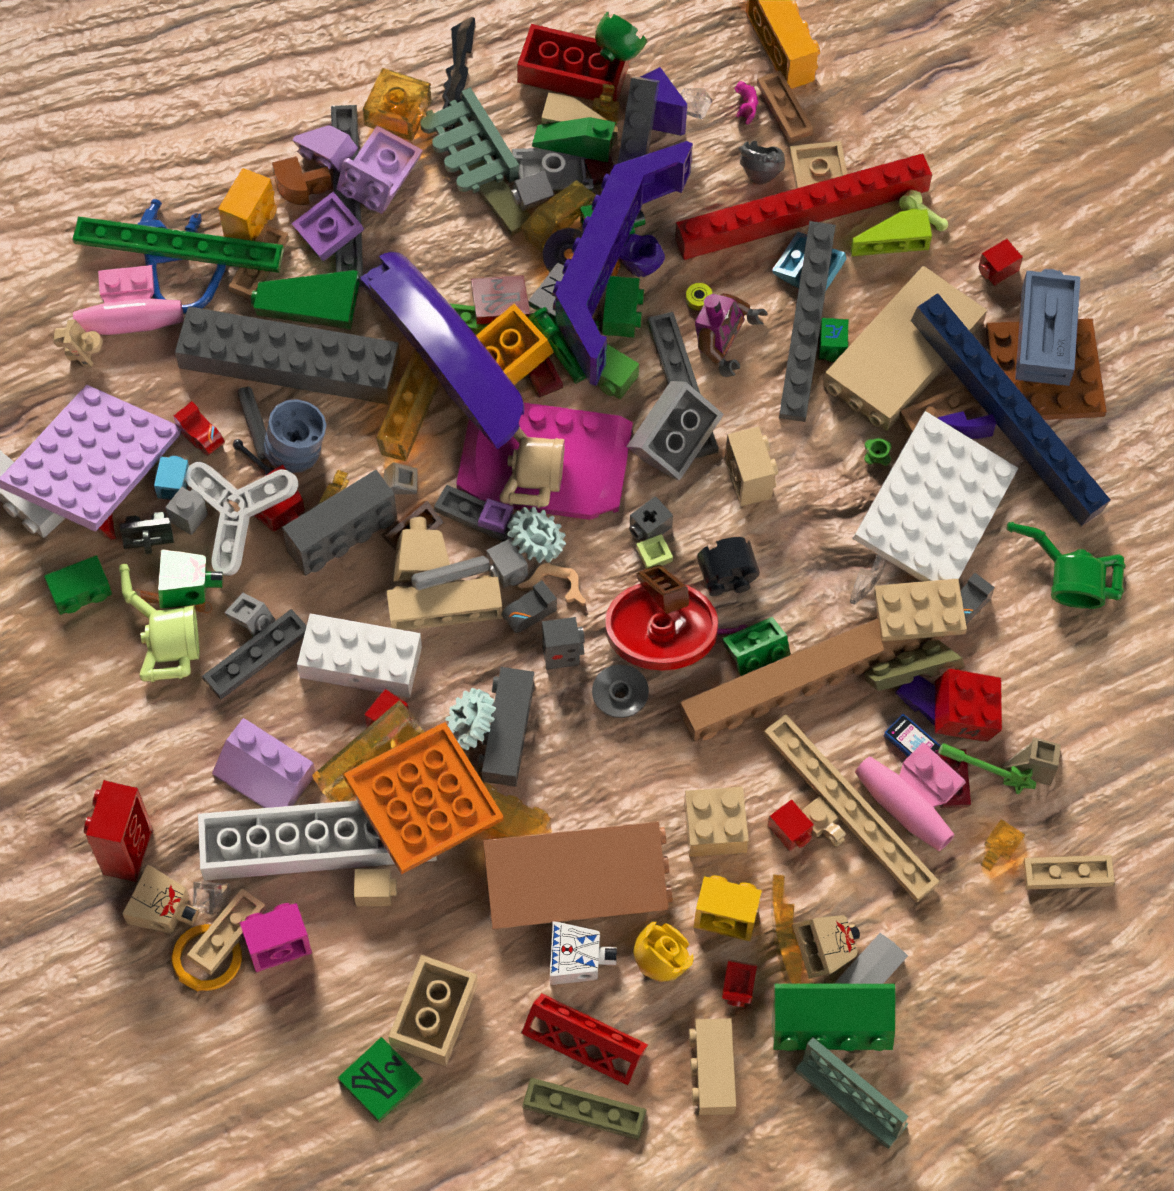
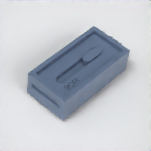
M1047 268L1042 272H1026L1021 295L1015 380L1070 385L1075 368L1080 292L1079 276L1064 275L1060 270Z

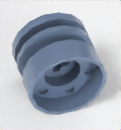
M287 400L278 404L270 413L263 445L265 456L269 462L276 468L283 464L286 470L291 473L303 472L313 467L319 458L326 430L324 415L316 406L302 400Z

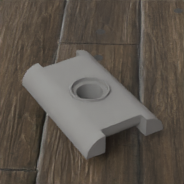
M540 148L512 149V154L519 164V179L545 170L552 191H593V179H586L585 159L588 158Z

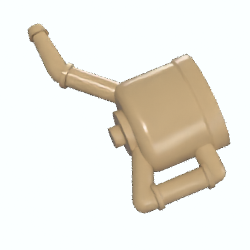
M519 427L513 435L519 443V448L514 450L513 456H508V466L512 467V475L500 494V501L510 505L546 507L549 504L550 491H560L565 439L528 437ZM517 486L540 489L538 495L517 494L514 491Z

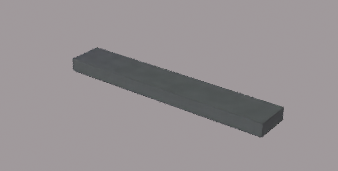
M674 312L648 317L647 323L667 384L670 381L687 382L700 393ZM713 432L695 458L718 453L719 448Z

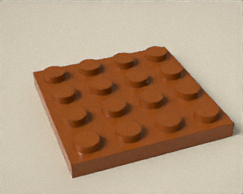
M1093 318L1078 319L1075 368L1069 386L1015 380L1019 322L986 324L985 330L989 355L1044 420L1105 417L1107 411Z

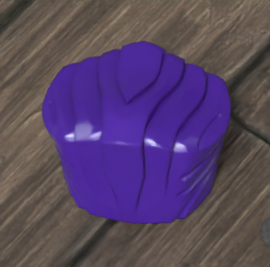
M631 233L619 259L633 275L645 277L655 272L663 264L665 254L654 236H640Z

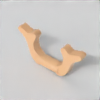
M544 563L537 568L529 580L518 585L520 591L533 590V586L544 576L551 575L563 578L571 583V589L565 596L566 602L575 601L581 606L586 605V600L579 591L578 575L571 568Z

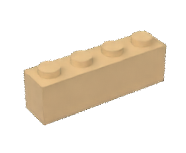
M480 576L475 580L466 581L459 579L419 591L407 586H397L392 590H387L391 628L406 631L503 619L501 616L502 601L498 577Z

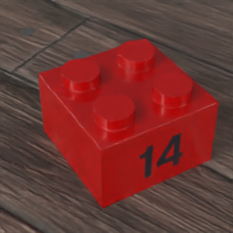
M948 669L935 680V733L988 742L1002 731L1001 677Z

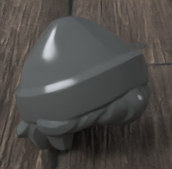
M752 141L750 145L749 142H745L743 146H739V151L741 152L740 164L753 183L758 185L766 184L784 170L785 156L780 148L775 146L761 147L757 145V141Z

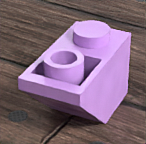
M330 125L297 135L293 138V142L299 148L297 152L303 158L309 161L314 159L321 167H328L329 170L332 168L338 172H341L344 160L346 158L351 159L358 149L348 134Z

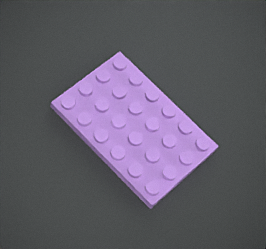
M86 385L0 477V488L96 532L180 436L181 430L174 423Z

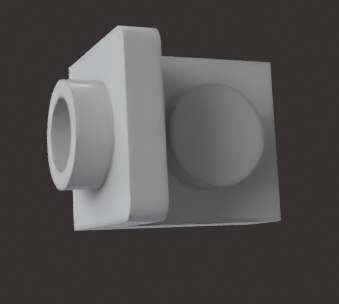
M242 593L225 612L231 621L247 628L253 637L275 621L274 616L263 602L245 593Z

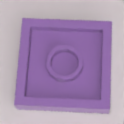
M334 192L292 223L297 232L322 261L326 260L365 230Z

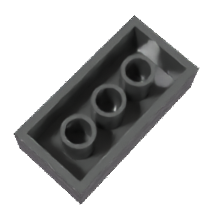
M372 471L282 527L287 552L305 576L311 572L320 571L333 558L342 557L352 546L357 543L366 542L373 533L381 528L386 529L397 519L395 494L378 471Z

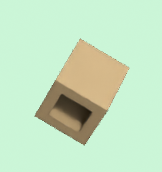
M355 869L354 899L356 907L391 906V896H397V880L391 879L390 869Z

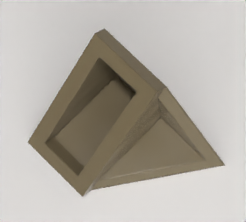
M1033 737L1029 745L999 768L1011 772L1012 766L1021 772L1032 769V780L1051 786L1059 765L1061 745Z

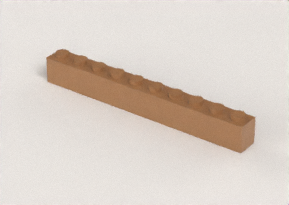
M877 618L680 702L679 713L694 742L699 739L708 740L714 737L720 730L725 728L734 729L748 718H760L767 714L769 709L776 706L785 707L791 704L797 697L802 695L805 697L811 696L825 685H837L846 676L853 673L860 675L874 664L891 661L895 658V655L906 651H914L921 644L928 641L941 640L944 636L882 641Z

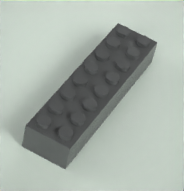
M188 306L175 350L180 369L389 405L400 361L399 342Z

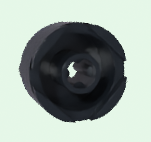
M743 537L721 539L716 541L717 547L709 550V547L706 546L699 551L697 560L710 596H719L724 592L732 590L736 593L745 592L751 588L750 583L760 575L750 541L746 543Z

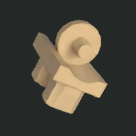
M75 319L67 321L66 328L55 329L53 343L57 347H65V355L70 361L79 360L84 367H92L91 354L100 351L103 339L96 331L86 332Z

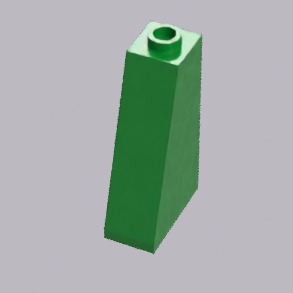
M350 270L258 282L257 291L253 290L251 306H254L257 316L351 330L361 279L358 271Z

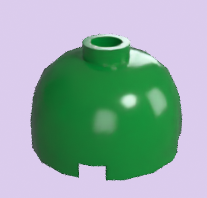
M609 12L604 14L595 30L596 43L602 49L600 55L610 62L614 59L622 62L632 60L643 50L648 41L644 35L640 39L636 35L638 29L616 14H613L610 18Z

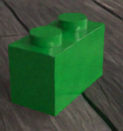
M610 276L606 289L603 335L634 338L635 328H641L642 312H637L638 305H643L644 289H639L640 278Z
M97 555L44 576L60 615L74 613L82 606L102 602L107 596L112 595L109 582Z

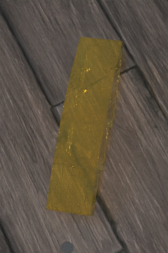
M773 874L771 882V919L774 943L781 971L786 984H801L803 958L792 926L795 904L783 903L785 875Z

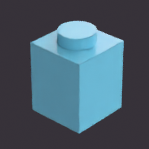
M178 456L160 457L154 483L157 498L172 500L181 487L188 488L185 479L186 471L189 467L188 460Z

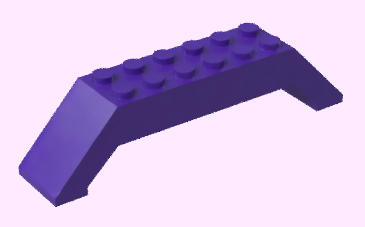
M685 141L614 165L610 175L606 174L603 179L601 195H596L594 198L591 217L587 216L584 220L582 237H577L574 242L572 259H567L564 264L562 281H557L554 286L552 296L555 297L553 310L556 311V323L586 378L592 385L597 386L605 368L607 337L600 335L592 318L642 205L675 191L682 193L691 173L693 143Z

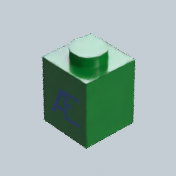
M822 318L819 334V359L835 362L848 348L849 319Z

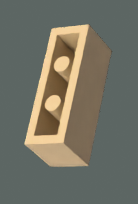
M731 1018L695 1019L694 1029H689L690 1047H695L696 1058L690 1059L691 1077L697 1076V1088H692V1105L698 1106V1115L735 1114L736 1092Z

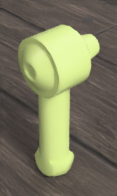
M909 190L900 198L899 205L903 211L927 209L929 222L938 231H945L948 228V221L945 218L942 219L922 204L920 192Z

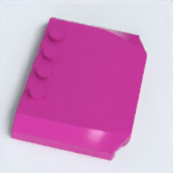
M524 403L525 412L524 415H521L519 425L528 437L565 439L562 480L559 492L550 491V500L546 507L537 508V506L517 504L510 506H513L515 510H522L523 507L530 510L532 507H535L538 513L545 510L546 514L587 520L598 518L599 514L606 512H619L629 448L626 446L631 440L633 422L619 415ZM469 419L456 483L457 489L463 490L469 495L485 502L487 498L501 502L500 494L512 475V467L508 466V456H513L514 450L519 448L517 440L512 437L503 446L496 449ZM517 486L514 493L538 495L540 489Z

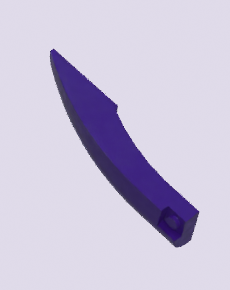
M388 252L380 255L379 258L382 264L360 277L367 294L402 332L442 384L451 399L496 449L500 448L513 437L520 427L519 420L521 415H524L525 407L519 391L454 308L406 256L398 252Z

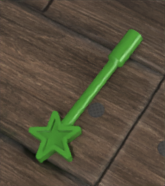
M942 743L938 753L958 762H967L1004 777L1003 784L1015 786L1016 794H1020L1023 788H1036V782L1031 779L1032 769L1021 772L1012 766L1011 772L966 755L964 751Z

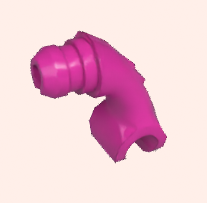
M739 81L734 89L746 103L741 105L736 117H745L747 119L745 124L749 125L755 117L757 105L759 104L754 86L747 85L744 81Z

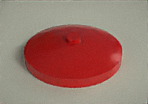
M640 583L627 588L611 602L605 619L606 637L612 649L621 658L633 665L661 671L680 669L701 660L714 646L718 634L716 610L705 595L686 585L688 587L689 605L682 609L665 613Z

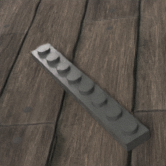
M809 221L779 418L806 422L836 227L834 224Z

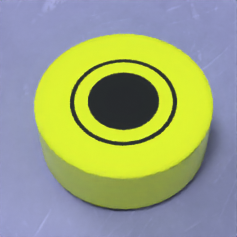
M703 283L692 284L686 291L687 305L694 310L701 311L704 306V299L708 295L713 294L711 288Z

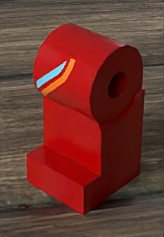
M193 401L173 415L175 424L180 428L181 434L204 455L209 456L225 443L218 429L200 413L199 408Z

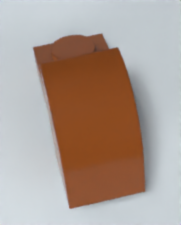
M297 156L272 162L278 191L285 200L292 204L308 205L310 204L309 195L322 194L332 190L331 175L328 167L302 173Z

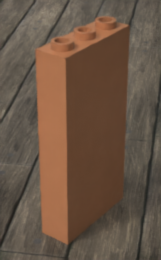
M654 821L483 840L492 929L668 910V903H673L671 885L666 886L665 874L670 873L668 856H663L662 845L666 844L665 827H660L659 822Z

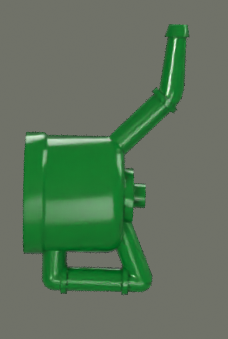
M1014 522L1007 523V531L1033 538L1053 560L1054 575L1051 598L1055 602L1074 608L1095 609L1105 605V598L1113 600L1122 598L1124 593V569L1126 567L1125 559L1122 555L1116 554L1095 558L1084 549H1078L1069 554L1062 555L1046 536V533L1040 529L1014 524ZM1106 567H1112L1113 569L1111 588L1105 587Z

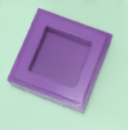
M487 498L478 520V526L504 534L513 513V506Z

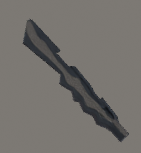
M470 17L451 28L453 65L445 70L448 80L443 85L445 91L442 98L445 104L442 109L449 107V102L456 100L457 103L461 102V91L465 88L469 69L465 66L466 52L471 53L475 27L474 17ZM456 123L445 127V132L455 129Z

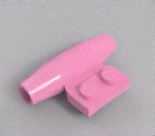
M152 265L98 271L99 293L104 303L73 312V319L86 332L96 331L100 335L152 331L181 323L184 320L181 300L151 299L153 294H155Z
M924 742L903 762L900 775L872 757L866 758L858 766L855 774L873 798L910 833L937 851H941L949 844L955 834L934 807L947 803L966 782Z

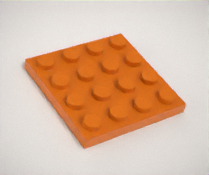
M446 722L344 773V780L401 875L502 822L504 819L503 814Z

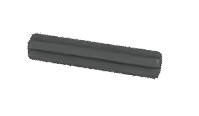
M247 386L238 390V397L258 457L264 460L266 456L263 445L266 429L252 388Z

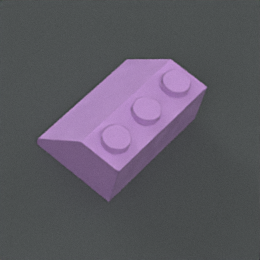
M244 718L227 738L212 772L215 777L263 808L293 806L316 776L312 761Z

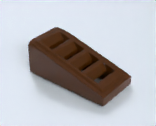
M662 565L636 573L637 579L665 613H670L689 605L688 587Z

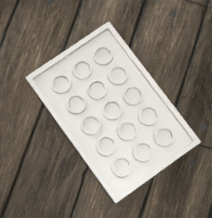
M925 411L852 539L922 582L959 579L1018 467Z

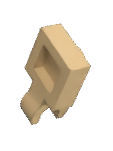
M820 796L802 809L803 813L814 824L812 834L816 838L823 833L834 847H838L845 841L843 838L846 835L845 832L835 824L838 822L839 817Z

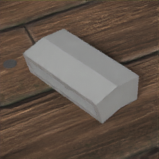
M879 933L834 984H884L908 955L893 941Z

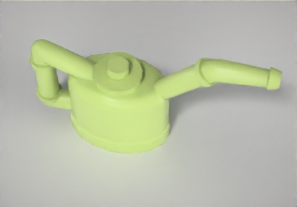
M119 565L121 589L125 602L130 603L149 618V625H146L145 632L141 633L142 644H147L148 651L139 674L140 679L145 682H155V680L183 679V677L189 676L191 673L190 660L199 659L200 656L195 606L155 610L133 591L128 565ZM179 660L178 667L153 669L156 661Z

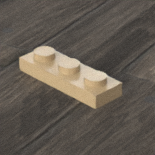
M1112 855L1024 858L1023 861L1026 889L1111 887L1115 883Z
M242 888L187 954V959L212 975L244 936L240 922L245 921V918L251 914L262 913L265 910V904Z

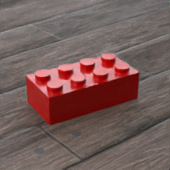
M531 24L517 63V83L616 106L630 61L622 62L614 59L610 62L600 55L602 49L597 45L595 38Z
M103 780L101 789L95 791L93 797V807L95 808L92 817L88 816L85 821L84 834H86L88 844L92 848V853L95 855L103 875L137 882L153 827L137 787Z

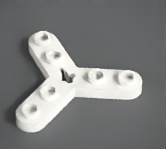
M195 462L188 467L185 475L187 484L193 490L200 493L208 503L220 512L212 555L213 569L215 571H223L225 576H231L239 570L249 518L293 496L298 488V480L294 474L287 470H277L243 488L237 489L205 463ZM229 500L238 503L240 507L238 512L234 511L235 509L229 503Z

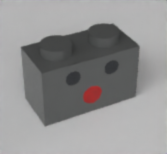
M576 617L542 621V647L546 670L579 666L580 655H584L583 643H585L583 627H577Z

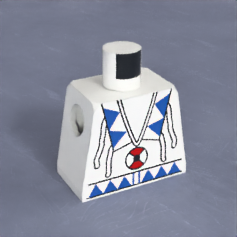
M553 922L550 985L598 979V964L616 965L617 948L599 947L600 932L597 930Z

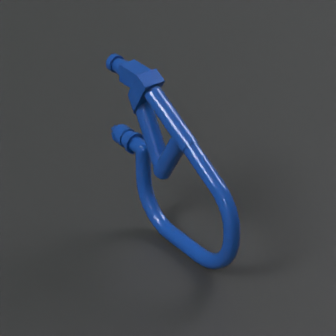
M152 199L150 207L146 208L138 225L168 229L160 220H156L158 209L162 205L159 200ZM193 214L184 230L197 233V229L202 222L201 214ZM144 254L146 266L152 265L155 294L152 297L153 299H165L159 288L157 264L184 259ZM217 264L204 295L194 303L182 305L183 314H186L188 306L203 309L210 303L224 275L226 265Z

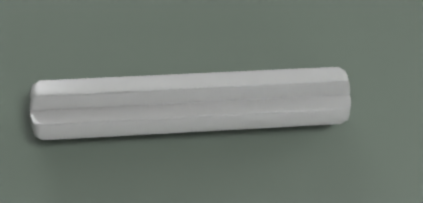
M480 556L417 573L412 576L413 588L419 591L481 574L490 570V562L485 556Z

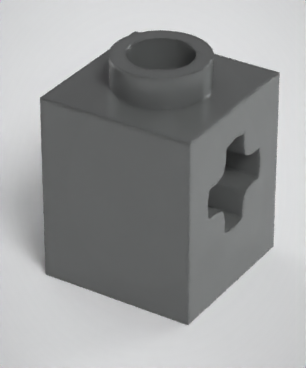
M656 496L630 514L629 530L637 540L645 541L655 536L663 535L673 525V514Z

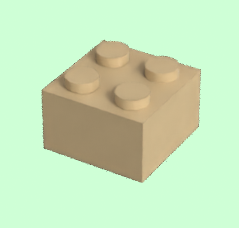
M759 426L727 434L724 460L740 507L772 499L773 488L776 487L775 475H778V467L775 459H770L769 441L766 435L762 436Z
M743 787L685 790L684 809L689 857L747 853L749 840Z

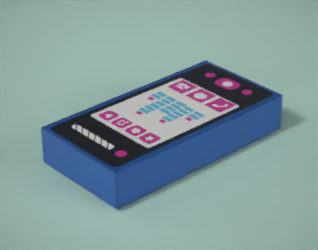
M902 714L884 732V737L907 757L922 742L935 753L941 746L905 714Z

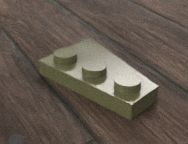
M933 640L924 643L922 647L914 651L903 652L891 661L875 664L872 669L865 671L864 675L866 682L877 691L911 683L914 680V676L917 675L933 677L940 675V669L954 666L955 670L965 668L963 658L940 640Z

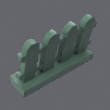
M471 87L461 91V102L457 103L456 100L449 102V107L435 113L432 110L426 112V117L421 120V130L427 134L435 131L438 134L432 141L433 150L438 153L449 152L450 155L444 160V167L448 172L460 170L462 173L456 180V187L459 191L467 192L472 190L473 193L480 191L479 186L493 180H496L497 183L503 181L504 175L509 183L519 179L518 162ZM456 122H460L462 125L448 132H445L443 129ZM469 141H472L474 144L460 151H457L455 148ZM483 160L485 162V165L469 171L467 168Z

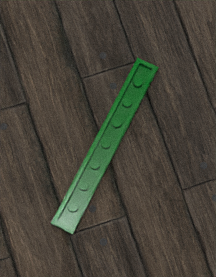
M78 216L72 239L73 243L78 245L276 273L280 271L284 253V246L280 244Z

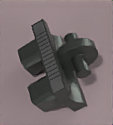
M165 512L154 513L151 516V520L141 521L140 517L136 515L126 516L125 522L120 524L124 549L144 547L146 554H152V546L174 543L170 517L167 518Z

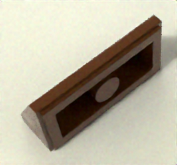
M428 501L420 502L381 534L383 539L395 551L402 530L410 529V519L414 517L425 518L427 530H435L444 523Z

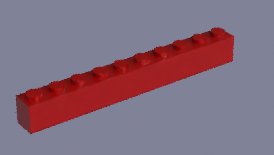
M921 153L676 222L675 240L683 260L804 227L809 225V221L821 222L900 200L909 190H915L920 193L928 192L932 172L924 154Z

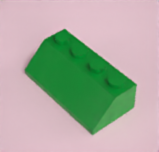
M775 984L772 1010L773 1050H806L807 1044L812 1038H815L828 1050H893L895 1038V984Z

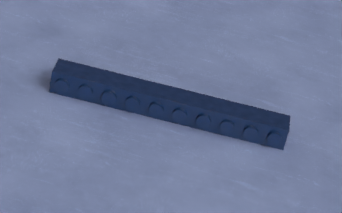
M937 293L916 308L911 322L988 415L993 414L998 427L1081 527L1099 515L1111 499L943 298Z

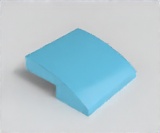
M801 232L796 233L772 269L773 274L797 288L800 285L807 234ZM833 248L826 290L847 259L845 252Z

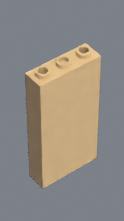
M922 266L825 372L823 386L826 387L830 394L839 396L846 401L851 409L860 411L867 416L872 424L877 427L881 426L888 431L900 418V411L908 408L947 365L911 322L916 308L938 293L973 335L984 324L987 309L925 266Z

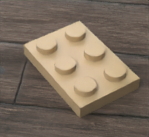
M958 579L878 585L874 587L882 641L966 634L967 627Z

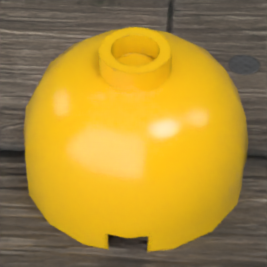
M652 922L636 939L633 951L636 964L641 973L659 982L675 980L686 972L693 963V953L689 956V952L686 949L690 944L671 925L664 923L662 926L655 925L657 922Z

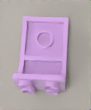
M376 126L354 160L349 158L344 160L336 190L340 191L344 196L364 204L368 209L383 214L421 157L423 150Z

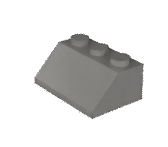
M670 381L626 447L645 463L676 480H681L724 414L687 382Z

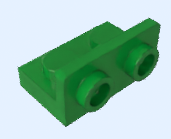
M773 617L722 638L725 649L736 662L740 676L791 655L787 634Z

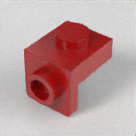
M728 959L722 999L727 1000V1004L737 1007H744L745 1003L751 1004L757 964Z

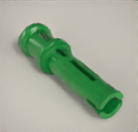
M543 307L534 312L528 319L548 339L560 363L569 373L573 382L577 384L583 381L586 376L572 350L561 336L562 332L559 326H556L548 315L549 310Z

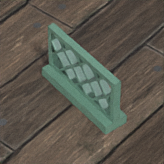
M815 1038L809 1041L803 1061L797 1066L795 1072L889 1149L907 1128L908 1123L906 1121L909 1116Z

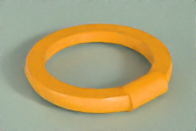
M212 924L194 926L185 931L176 941L172 951V966L179 979L178 981L197 992L215 990L228 984L239 971L242 962V951L238 942L232 949L233 958L230 967L223 975L216 979L200 980L183 969L181 955L185 945L192 938L204 934Z

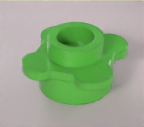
M880 438L867 440L865 442L867 454L864 457V461L870 465L873 463L890 464L891 457L889 456V451L892 447L891 443Z

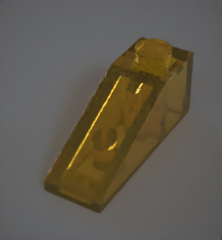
M576 180L539 206L523 223L521 229L525 239L543 252L547 239L554 232L563 228H569L580 216V207L589 206L594 201L596 195Z

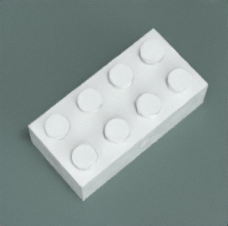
M310 614L297 662L299 677L381 693L387 689L394 695L410 698L422 649L421 633Z

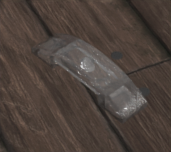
M877 554L871 571L860 567L851 594V604L855 605L861 601L876 585L886 566V559Z

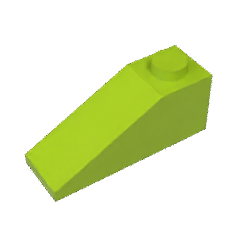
M909 209L901 211L854 237L850 251L851 257L929 250L932 233L928 210Z

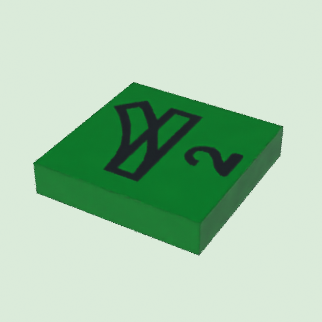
M380 1037L338 1077V1081L380 1123L423 1082V1078Z

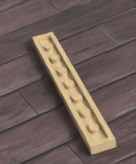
M786 714L764 731V736L837 814L842 822L916 903L938 886L939 880Z

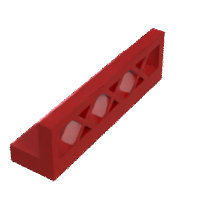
M543 993L532 1004L521 1034L627 1086L631 1082L636 1067L648 1047V1044ZM535 1017L546 1022L549 1029L548 1032L540 1033L531 1028ZM565 1031L572 1034L576 1044L571 1046L563 1044L558 1034ZM592 1044L599 1047L603 1057L598 1059L589 1057L585 1047ZM621 1058L631 1063L626 1074L615 1069L612 1062L613 1059Z

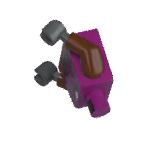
M727 293L708 295L704 299V306L695 321L699 351L715 365L719 364V372L723 377L735 376L732 370L740 369V364L737 360L726 361L724 358L745 320L744 316L747 315L749 324L761 325L764 323L759 321L758 315H768L765 309H751L750 304L735 295Z

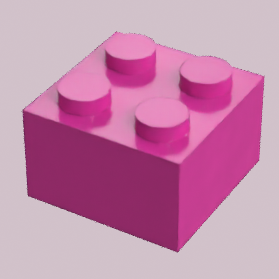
M283 903L273 909L274 911L265 914L254 913L247 916L245 921L240 922L256 973L312 953L308 934L297 903L291 905L290 903Z

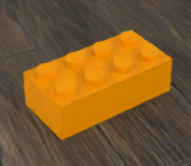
M747 0L746 14L776 72L781 70L791 89L813 82L816 70L818 69L817 59L818 55H820V48L817 41L812 40L807 22L805 20L802 21L797 3L794 0Z

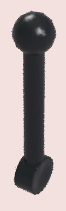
M236 439L233 441L234 449L241 450L265 471L266 475L274 470L272 467L268 468L245 448L242 440Z

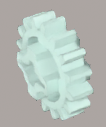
M523 507L521 511H517L507 525L511 529L507 535L514 538L511 543L512 546L518 545L520 548L518 552L520 554L526 552L529 560L532 557H536L538 563H541L544 559L548 563L553 558L556 559L566 545V542L563 541L566 535L563 532H559L562 526L553 522L554 516L548 518L545 510L538 513L535 507H532L530 510Z
M471 688L470 692L463 691L462 699L456 698V705L450 706V716L445 719L449 722L448 727L459 745L466 751L469 750L470 746L475 748L477 740L483 742V734L490 732L489 723L495 719L491 717V714L496 710V707L492 706L494 699L489 697L490 694L475 688Z

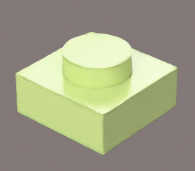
M662 534L636 544V549L646 569L673 562V556Z

